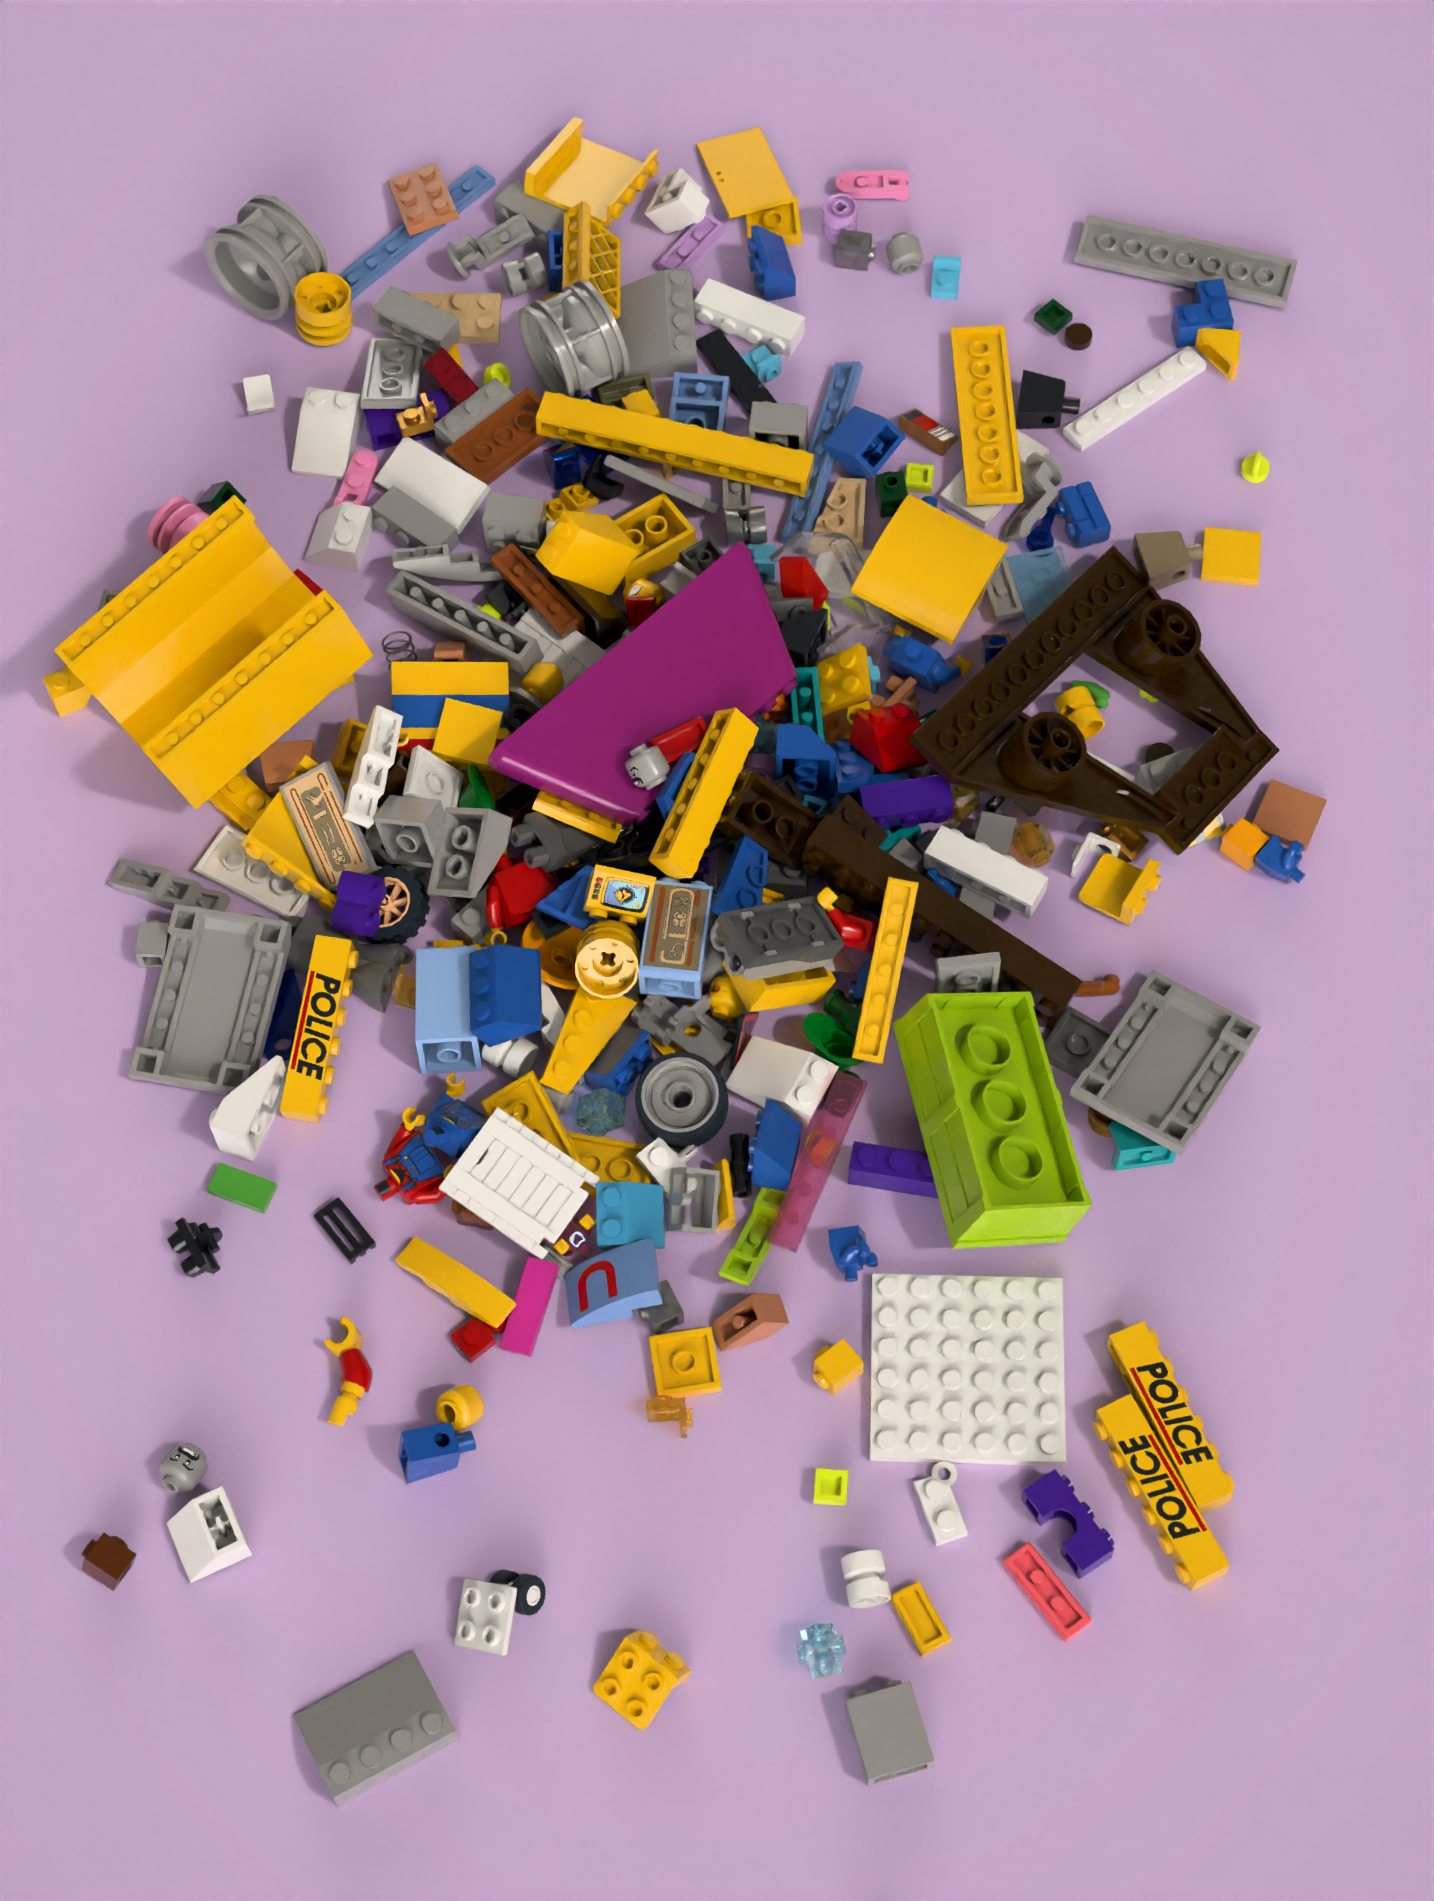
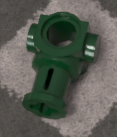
M836 989L826 998L823 1010L828 1015L834 1014L839 1017L842 1026L854 1035H857L863 1003L861 1001H850L845 997L843 991Z

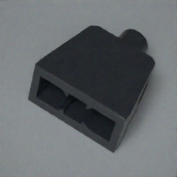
M1023 370L1016 415V429L1059 428L1062 413L1078 415L1081 398L1064 396L1066 382L1062 379Z

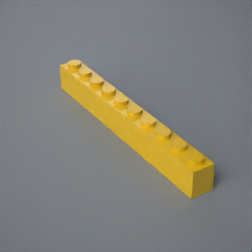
M545 391L536 415V433L539 435L802 497L806 495L814 467V454L808 453L805 450L790 449L776 443L760 442L750 437H739L720 430L713 431L694 424L675 422L669 418L649 416L643 412H632L613 405L607 406L594 403L588 399L568 397L562 393Z

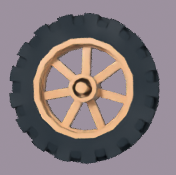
M383 865V868H378L377 871L369 875L385 878L386 889H394L390 896L386 893L384 900L379 906L380 917L384 915V925L379 926L374 937H363L373 944L399 943L402 945L407 942L408 938H414L419 933L417 930L420 926L424 927L427 921L425 919L426 914H429L430 906L427 904V901H430L429 895L425 891L424 885L410 871H406L401 866L394 868L392 865ZM401 890H405L407 897L396 900ZM406 905L405 911L401 913L400 906ZM399 917L391 923V918Z

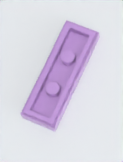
M706 213L701 222L698 224L693 223L656 263L657 270L691 268L724 233L726 224Z

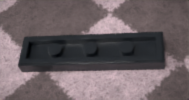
M720 329L696 340V347L718 375L730 377V390L750 416L753 401L777 403Z

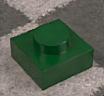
M1051 299L1034 314V321L1054 336L1072 321L1073 313L1056 300Z

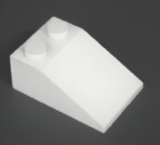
M307 387L300 411L291 469L292 473L337 480L344 479L350 459L354 454L364 419L363 409H361V394Z
M752 1036L726 1082V1087L765 1108L767 1099L773 1100L802 1124V1128L806 1130L826 1095L839 1066L812 1052Z
M276 1055L223 1098L219 1108H215L212 1111L209 1125L220 1151L254 1162L281 1105L287 1070L281 1056Z

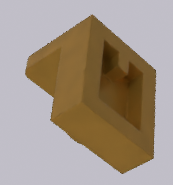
M425 392L419 394L421 407L409 408L403 412L395 413L403 438L435 430L433 418L438 417L434 401L429 402Z
M1106 822L1099 829L1101 837L1121 846L1119 856L1127 863L1132 862L1149 841L1138 829Z

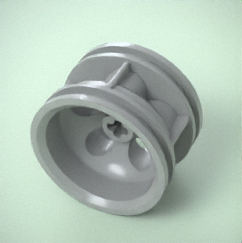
M256 195L239 210L237 224L221 227L207 240L204 248L207 264L225 292L245 310L265 320L281 318L294 305L295 287L302 278L312 273L327 272L328 260L324 247L310 225L290 206L268 195Z
M581 279L575 282L574 285L566 286L562 293L546 301L537 300L531 306H524L519 309L518 322L523 342L539 377L549 392L562 393L568 397L579 399L584 396L587 390L604 382L610 384L616 381L617 378L621 379L628 375L629 358L621 331L607 303L589 281Z

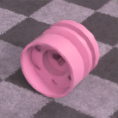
M174 497L162 505L152 518L147 534L149 544L163 554H166L210 515L201 512L199 507L185 497Z

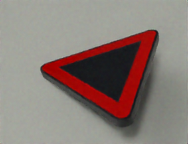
M756 1011L741 1013L739 1020L730 1018L726 1024V1028L737 1031L736 1033L727 1031L723 1037L726 1042L734 1044L730 1069L734 1070L755 1026L759 1017V1013Z

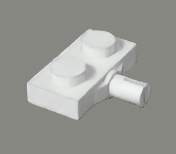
M658 1137L634 1157L656 1185L664 1186V1195L669 1200L672 1168L687 1167L685 1163L696 1154H699V1151L696 1148L686 1155L687 1152L695 1147L690 1145L677 1154L670 1149L663 1139ZM687 1178L686 1193H689L697 1187V1181L694 1178Z

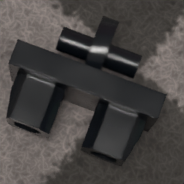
M183 1217L176 1221L175 1224L178 1230L167 1240L176 1253L181 1254L189 1249L191 1255L181 1262L184 1273L194 1278L205 1271L211 1274L219 1271L221 1268L213 1253L220 1250L217 1243L223 1237L220 1228H209L206 1222L199 1226L195 1222L187 1223Z

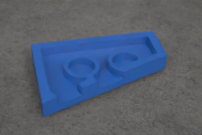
M840 739L829 743V746L836 752L835 781L838 793L858 792L859 787L870 786L875 775L876 766L848 742L849 739Z
M746 835L740 837L736 843L710 908L718 916L721 912L766 905V903L762 902L763 886L767 885L768 851Z

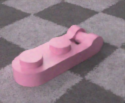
M904 170L847 171L837 176L835 190L836 193L848 194L854 199L895 198L897 201H905L910 197L909 187L907 186L909 175Z
M362 449L353 454L338 496L334 499L333 507L343 502L366 506L374 479L379 470L378 458L373 451Z

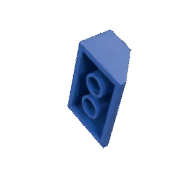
M797 723L778 724L776 780L790 774L803 796L806 794L829 802L831 798L835 797L836 752L807 725Z
M494 944L469 954L470 1031L487 1046L493 1047L542 1029L540 951L537 949Z

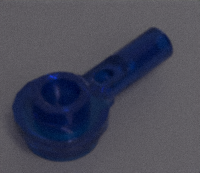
M1053 507L1046 508L1047 513L1043 517L1040 526H1036L1026 538V546L1032 553L1046 554L1054 547L1051 527L1056 515V509Z

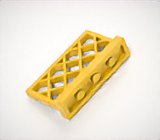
M582 200L564 213L562 291L566 286L574 285L575 282L581 279L589 281L601 294L616 320L620 317L621 240L590 216V205Z

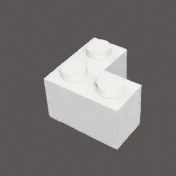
M680 167L663 176L645 215L667 235L674 231H681L693 223L698 224L706 215L705 210L710 200L701 192L702 188Z

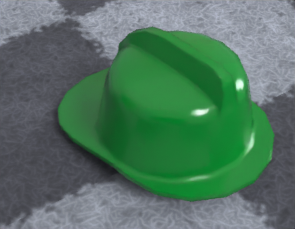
M473 763L469 764L468 776L471 784L460 794L458 807L486 808L496 811V806L484 776Z
M813 1012L806 1015L803 1020V1030L806 1037L814 1045L815 1054L839 1066L837 1073L849 1071L853 1065H859L864 1062L863 1060L852 1058L856 1036L845 1029L837 1020L821 1012Z

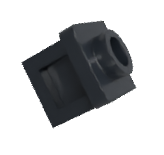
M505 579L484 596L490 605L501 614L506 623L514 617L517 621L520 620L529 610L527 606L529 604Z

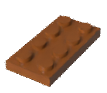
M527 387L445 449V456L460 469L487 485L491 484L551 438L536 433V415L542 400Z

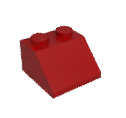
M894 704L892 706L856 712L848 742L882 773L928 763L907 740L921 726L919 718L909 711L908 707L903 704Z

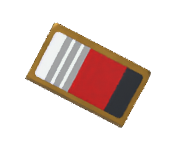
M916 408L899 417V429L941 456L959 439L958 435Z

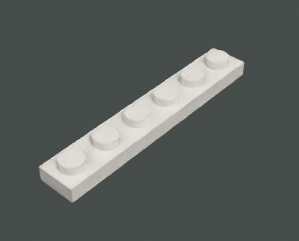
M1187 346L1063 428V435L1082 452L1206 370L1207 362L1190 346Z

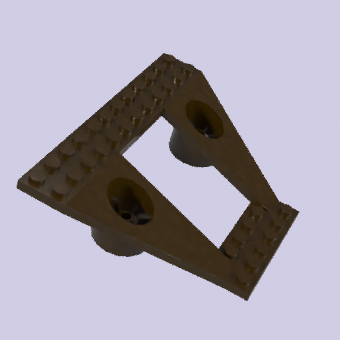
M1114 545L907 739L948 783L1154 833L1177 856L1185 851L1280 751L1260 730L1199 649L1201 647V631L1198 622L1191 612L1180 603L1169 599H1162L1153 586H1148L1147 580ZM1083 653L1212 733L1153 795L1089 755L1083 734L1076 724L1066 716L1051 711L1039 712L1030 717L1022 712ZM1018 717L1021 720V722L1015 721L1014 719ZM1053 765L1058 769L1059 772L1054 771Z

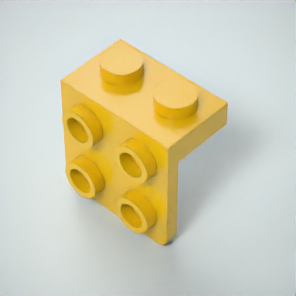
M1105 853L1082 887L1078 898L1090 907L1130 926L1135 916H1140L1148 903L1146 898L1150 891L1154 893L1161 882L1162 876L1158 875L1161 863L1150 858L1145 868L1141 870L1109 853Z
M640 1629L624 1638L596 1681L593 1690L597 1696L638 1729H645L649 1726L672 1689L683 1683L692 1670L685 1665V1661L681 1656L674 1652H668L663 1648L656 1636Z

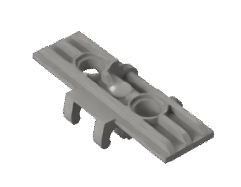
M638 978L634 986L627 993L623 994V996L637 1002L631 1014L634 1024L650 1032V1036L664 1047L673 1042L685 1052L699 1055L715 1066L734 1046V1044L723 1039L727 1030L705 1014L710 1008L711 997L709 995L701 994V1000L689 999L694 1005L692 1007L683 1005L680 1009L671 1003L667 996L649 994L642 1002L639 999L642 993H640ZM689 1026H698L701 1029L700 1034L696 1037H688L684 1031Z

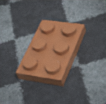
M437 163L423 166L420 169L387 180L409 236L459 219L456 207Z

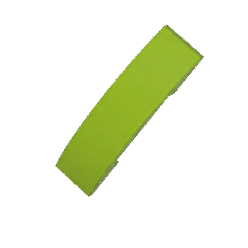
M761 1188L754 1202L753 1211L734 1249H730L719 1271V1276L746 1286L752 1283L779 1232L793 1198V1190L789 1189V1192Z

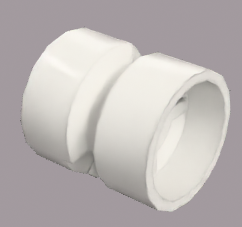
M515 1038L493 1047L485 1044L481 1057L495 1067L502 1065L503 1071L517 1080L531 1070L538 1057L539 1047L526 1038L519 1040Z
M857 1551L841 1558L844 1579L850 1581L846 1586L850 1607H874L891 1600L888 1579L882 1577L886 1572L882 1551Z

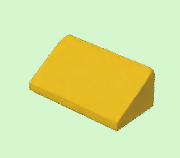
M348 718L340 726L331 758V764L336 775L345 778L352 777L355 762L367 729V725Z
M721 1159L710 1168V1170L720 1171L721 1191L718 1195L717 1204L719 1221L716 1230L731 1229L736 1226L729 1163L727 1159Z

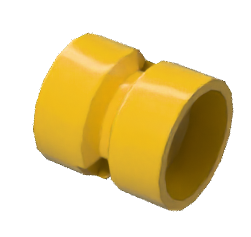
M1087 687L1071 688L1055 700L1054 706L1058 714L1066 716L1075 723L1085 740L1097 735L1104 728L1105 721L1099 709L1095 707V701Z

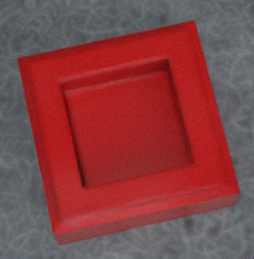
M627 597L628 626L638 627L657 611L656 597Z

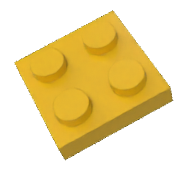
M858 643L813 665V667L818 669L822 717L825 719L847 709V707L872 697L866 647Z

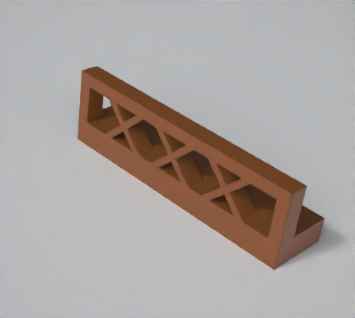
M510 543L490 558V564L562 640L575 630L585 636L584 617L513 543Z

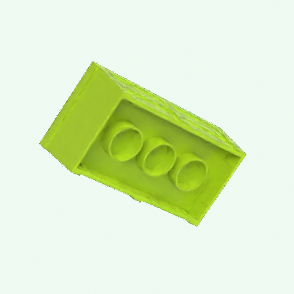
M1031 992L930 993L924 995L902 1018H898L893 1023L952 1249L1063 1243L1068 1238V1233L1092 1206L1089 1192L1085 1189L1062 1109L1063 1102L1060 1091L1056 1088L1033 1008L1035 1004Z

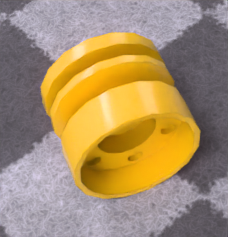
M329 272L312 273L298 282L294 292V303L296 309V328L299 335L305 341L319 346L338 344L346 339L352 331L353 324L352 295L349 284L341 276Z
M614 920L598 921L587 927L580 936L575 959L576 978L584 990L593 996L606 999L617 998L627 993L634 986L638 978L641 956L640 941L635 932L624 923Z

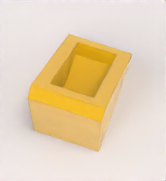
M1216 328L1198 329L1195 348L1230 381L1235 379L1239 362L1241 331Z

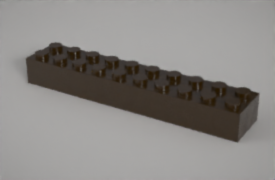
M826 814L808 838L799 865L809 875L819 877L827 882L833 891L839 894L843 893L853 899L859 908L869 910L877 915L879 920L888 877L918 882L908 940L921 944L937 959L999 952L1001 965L997 992H1031L1038 1025L1040 1027H1047L1050 1030L1053 1029L1083 981L829 814Z

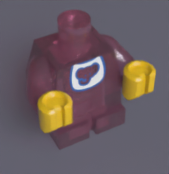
M588 1213L581 1220L574 1215L556 1242L552 1244L554 1250L565 1257H571L577 1251L584 1259L588 1258L594 1250L586 1242L590 1237L591 1227L595 1224V1220Z

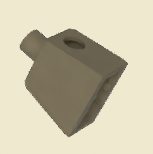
M1178 531L1134 534L1132 552L1139 572L1147 580L1148 586H1153L1156 591L1189 578L1191 562L1203 560L1201 544L1197 543L1186 546L1182 534Z

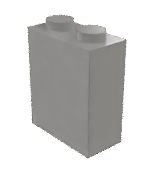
M894 1680L882 1685V1690L870 1693L869 1689H863L849 1695L850 1699L845 1700V1711L868 1786L933 1768L934 1757L911 1682L902 1684L901 1680Z

